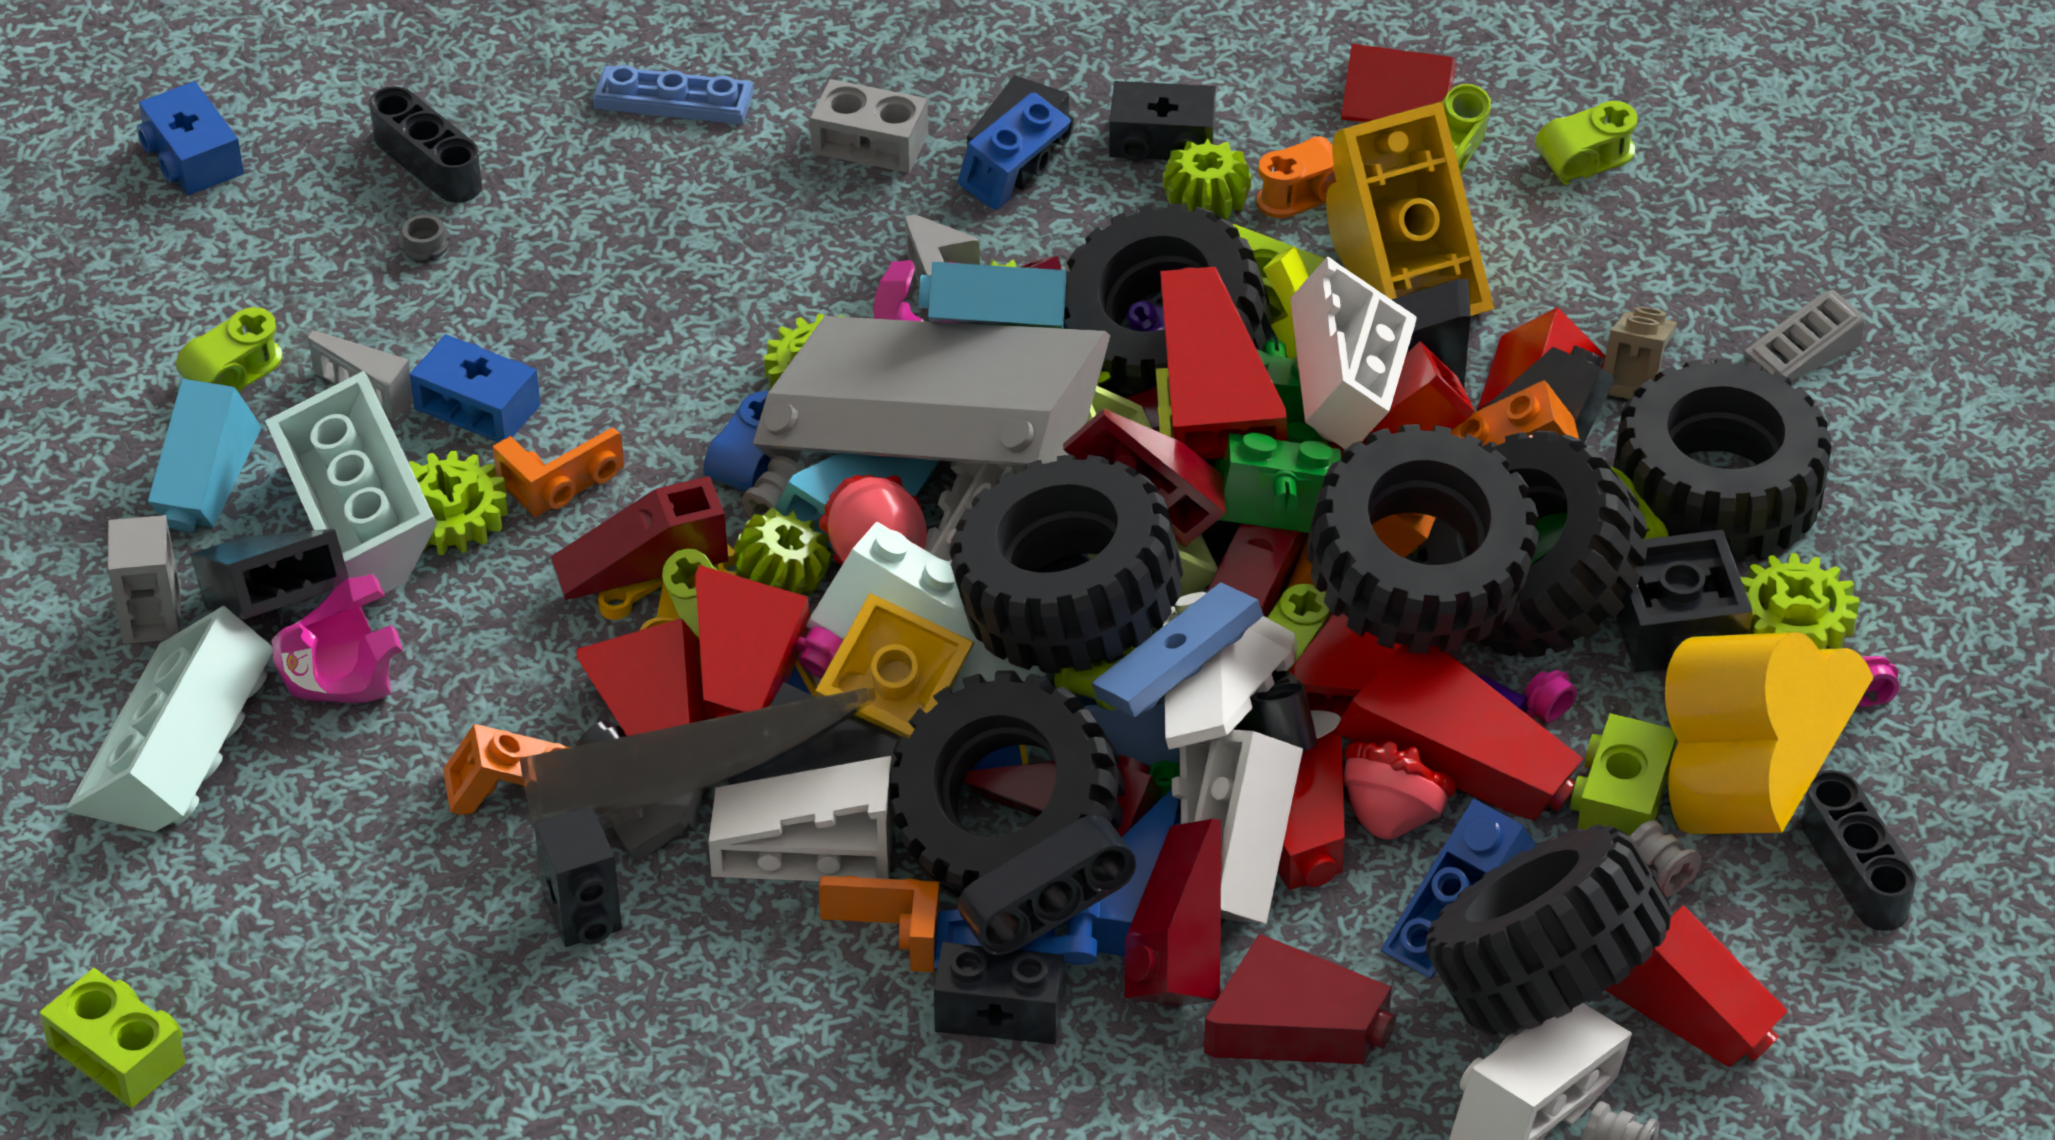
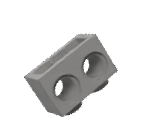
M830 79L810 117L812 154L910 173L928 136V98Z
M166 515L109 520L108 573L123 644L167 640L180 632L181 589Z

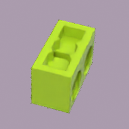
M94 967L39 1012L47 1046L131 1109L186 1063L181 1043L183 1033L173 1017L163 1010L153 1011L139 1000L134 990L127 983L119 979L113 982Z

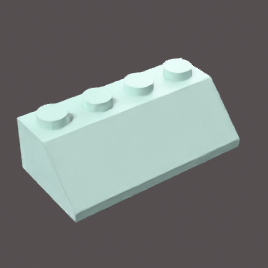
M362 371L267 419L265 422L313 529H335L349 578L373 574L378 579L385 594L407 582L437 522L365 371Z
M878 522L872 526L851 550L806 625L809 629L815 626L825 628L844 640L866 598L871 593L974 642V646L951 690L952 693L965 688L963 678L979 673L987 682L995 681L997 670H1015L1024 682L1031 673L1048 678L1052 682L1055 674L1044 673L1040 671L1039 666L1034 665L1030 670L1014 666L1009 663L1008 657L1002 660L986 650L984 643L977 640L970 629L950 565L951 563L937 558L907 540L901 533L890 530Z
M225 606L220 607L160 643L65 810L70 813L156 832L172 822L176 825L183 823L193 813L199 803V797L195 794L201 783L214 773L222 761L223 756L219 753L222 744L242 724L245 713L241 710L246 700L254 695L265 682L268 673L264 670V667L273 653V647Z

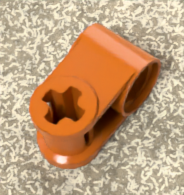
M1318 136L1286 149L1272 151L1263 155L1259 160L1258 168L1263 184L1262 190L1259 191L1256 197V206L1266 216L1286 218L1326 203L1328 187L1332 183L1337 182L1333 165L1332 144L1325 137Z

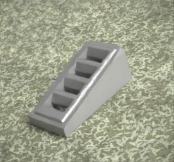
M1832 289L1809 302L1744 351V357L1751 363L1762 365L1763 371L1773 375L1777 371L1788 377L1790 381H1793L1861 346L1865 319L1858 310ZM1812 331L1818 333L1821 338H1818ZM1795 341L1798 345H1800V346L1804 349V351L1800 350V349H1799L1794 343H1792V342ZM1775 350L1779 351L1789 362L1784 364L1772 352Z
M314 330L308 336L314 373L331 384L336 385L365 371L387 418L393 421L397 418L412 397L408 359Z

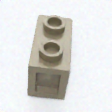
M1635 307L1634 313L1625 312L1611 329L1603 369L1612 375L1615 380L1607 395L1631 399L1634 391L1648 379L1655 380V375L1661 370L1665 347L1674 336L1677 328V322L1665 319L1666 313L1664 311L1649 307Z

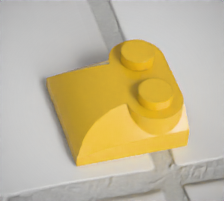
M869 593L816 688V697L909 739L914 728L908 721L919 708L927 714L936 706L938 702L934 699L933 695L946 686L952 690L974 646V642Z

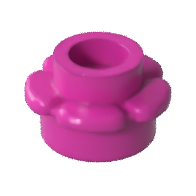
M813 627L806 638L799 637L796 641L797 649L803 652L798 659L800 665L812 675L822 679L843 640L825 628Z
M1883 656L1863 657L1874 677L1865 693L1877 691V700L1872 702L1863 695L1858 705L1866 707L1892 701L1899 690L1897 667L1892 663L1890 664V661Z
M1554 670L1548 673L1542 671L1530 681L1524 693V696L1528 698V716L1533 718L1537 715L1550 724L1572 707L1577 697V688L1569 682V676L1566 672Z

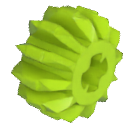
M1207 138L1204 144L1196 145L1193 142L1187 141L1184 150L1171 151L1168 164H1166V171L1163 172V188L1169 203L1185 204L1189 212H1194L1196 207L1217 213L1219 217L1228 220L1232 210L1243 211L1244 203L1248 197V190H1251V173H1249V166L1245 161L1244 152L1231 151L1229 142L1213 145Z
M773 507L763 516L754 514L751 520L746 523L742 534H739L734 545L735 553L733 558L737 560L736 575L810 597L813 591L818 588L822 577L825 576L830 565L829 558L831 553L827 550L828 536L815 532V520L803 522L797 519L794 509L787 516H783Z

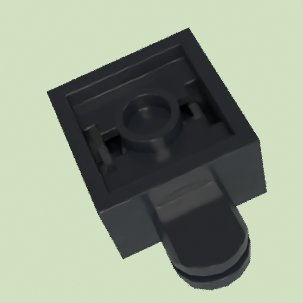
M1723 530L1643 539L1647 544V552L1644 565L1636 567L1640 579L1633 594L1626 592L1621 602L1624 604V608L1616 616L1634 672L1668 668L1677 647L1691 637L1750 634L1753 611Z

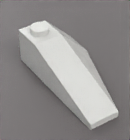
M1196 592L1180 597L1174 607H1171L1172 613L1165 621L1163 627L1206 593ZM1263 616L1245 631L1239 641L1225 646L1202 664V668L1197 674L1183 679L1165 694V739L1168 749L1227 736L1253 708L1250 697L1256 692H1268L1274 685L1272 672L1275 669L1277 672L1286 671L1294 664L1297 650L1295 633Z

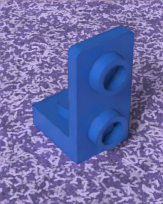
M1030 93L968 143L957 184L982 203L998 210L1010 200L1019 169L1066 132L1071 122L1070 118L1037 93Z

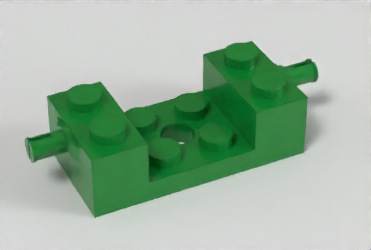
M1271 339L1263 345L1262 351L1256 350L1286 408L1288 441L1274 440L1272 437L1262 433H1249L1246 435L1229 433L1224 458L1215 459V469L1222 474L1226 514L1219 520L1310 533L1319 490L1322 488L1324 476L1332 463L1340 461L1341 451L1340 449L1330 448L1327 445V440L1321 437L1313 427L1305 423L1297 357L1294 359L1286 358V346L1280 340H1278L1275 350V339Z

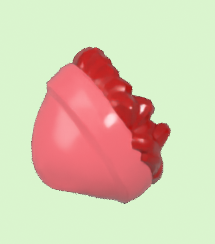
M871 474L855 475L851 478H845L829 495V500L825 504V513L819 519V527L828 535V540L835 551L834 560L838 564L843 565L851 550L876 522L890 530L901 533L907 540L925 550L927 528L919 497L911 495L903 488L902 480L899 476L892 475L883 478L881 476L875 477Z
M1354 741L1350 742L1345 749L1346 762L1343 785L1347 788L1350 804L1358 821L1370 834L1384 840L1395 839L1431 820L1441 818L1447 800L1454 796L1456 792L1454 779L1444 771H1432L1423 765L1419 750L1416 747L1412 746L1405 751H1398L1396 743L1391 741L1384 742L1378 747L1375 742L1366 744L1365 742Z

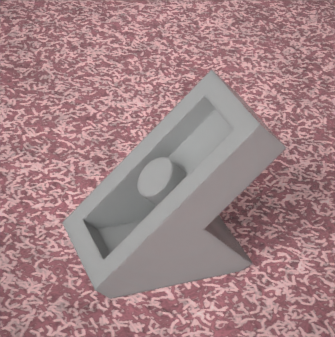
M916 214L905 216L906 253L909 260H912L915 265L914 274L919 287L921 275H931L932 262L948 263L950 261L980 265V243L974 236Z

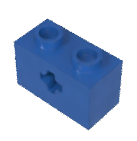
M196 81L139 102L142 123L136 127L139 140L146 153L156 152L158 154L161 171L168 183L177 181L188 196L244 174L237 136Z
M447 334L438 341L409 374L415 410L498 443L509 436L513 437L541 405L537 369Z

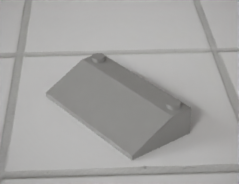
M824 316L768 392L753 445L771 459L777 456H784L797 463L801 451L1026 466L1027 463L1040 459L1042 464L1057 461V456L1069 455L1063 450V443L1087 423L1110 335L1106 331Z

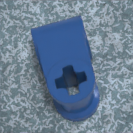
M760 391L747 396L723 431L712 440L704 460L705 477L710 476L712 481L746 492L749 488L754 487L755 482L764 472L768 471L767 466L771 458L754 446L753 441L769 391Z

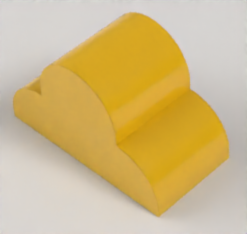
M1437 102L1338 130L1334 135L1332 145L1333 165L1337 182L1332 183L1328 187L1326 212L1335 251L1346 269L1389 299H1395L1455 279H1468L1470 315L1473 316L1493 310L1494 305L1443 102Z
M1799 632L1691 637L1683 641L1672 655L1665 681L1667 715L1671 728L1679 742L1671 759L1668 779L1670 805L1679 829L1689 834L1783 833L1874 678L1865 660L1856 651L1848 648L1818 649L1808 636Z

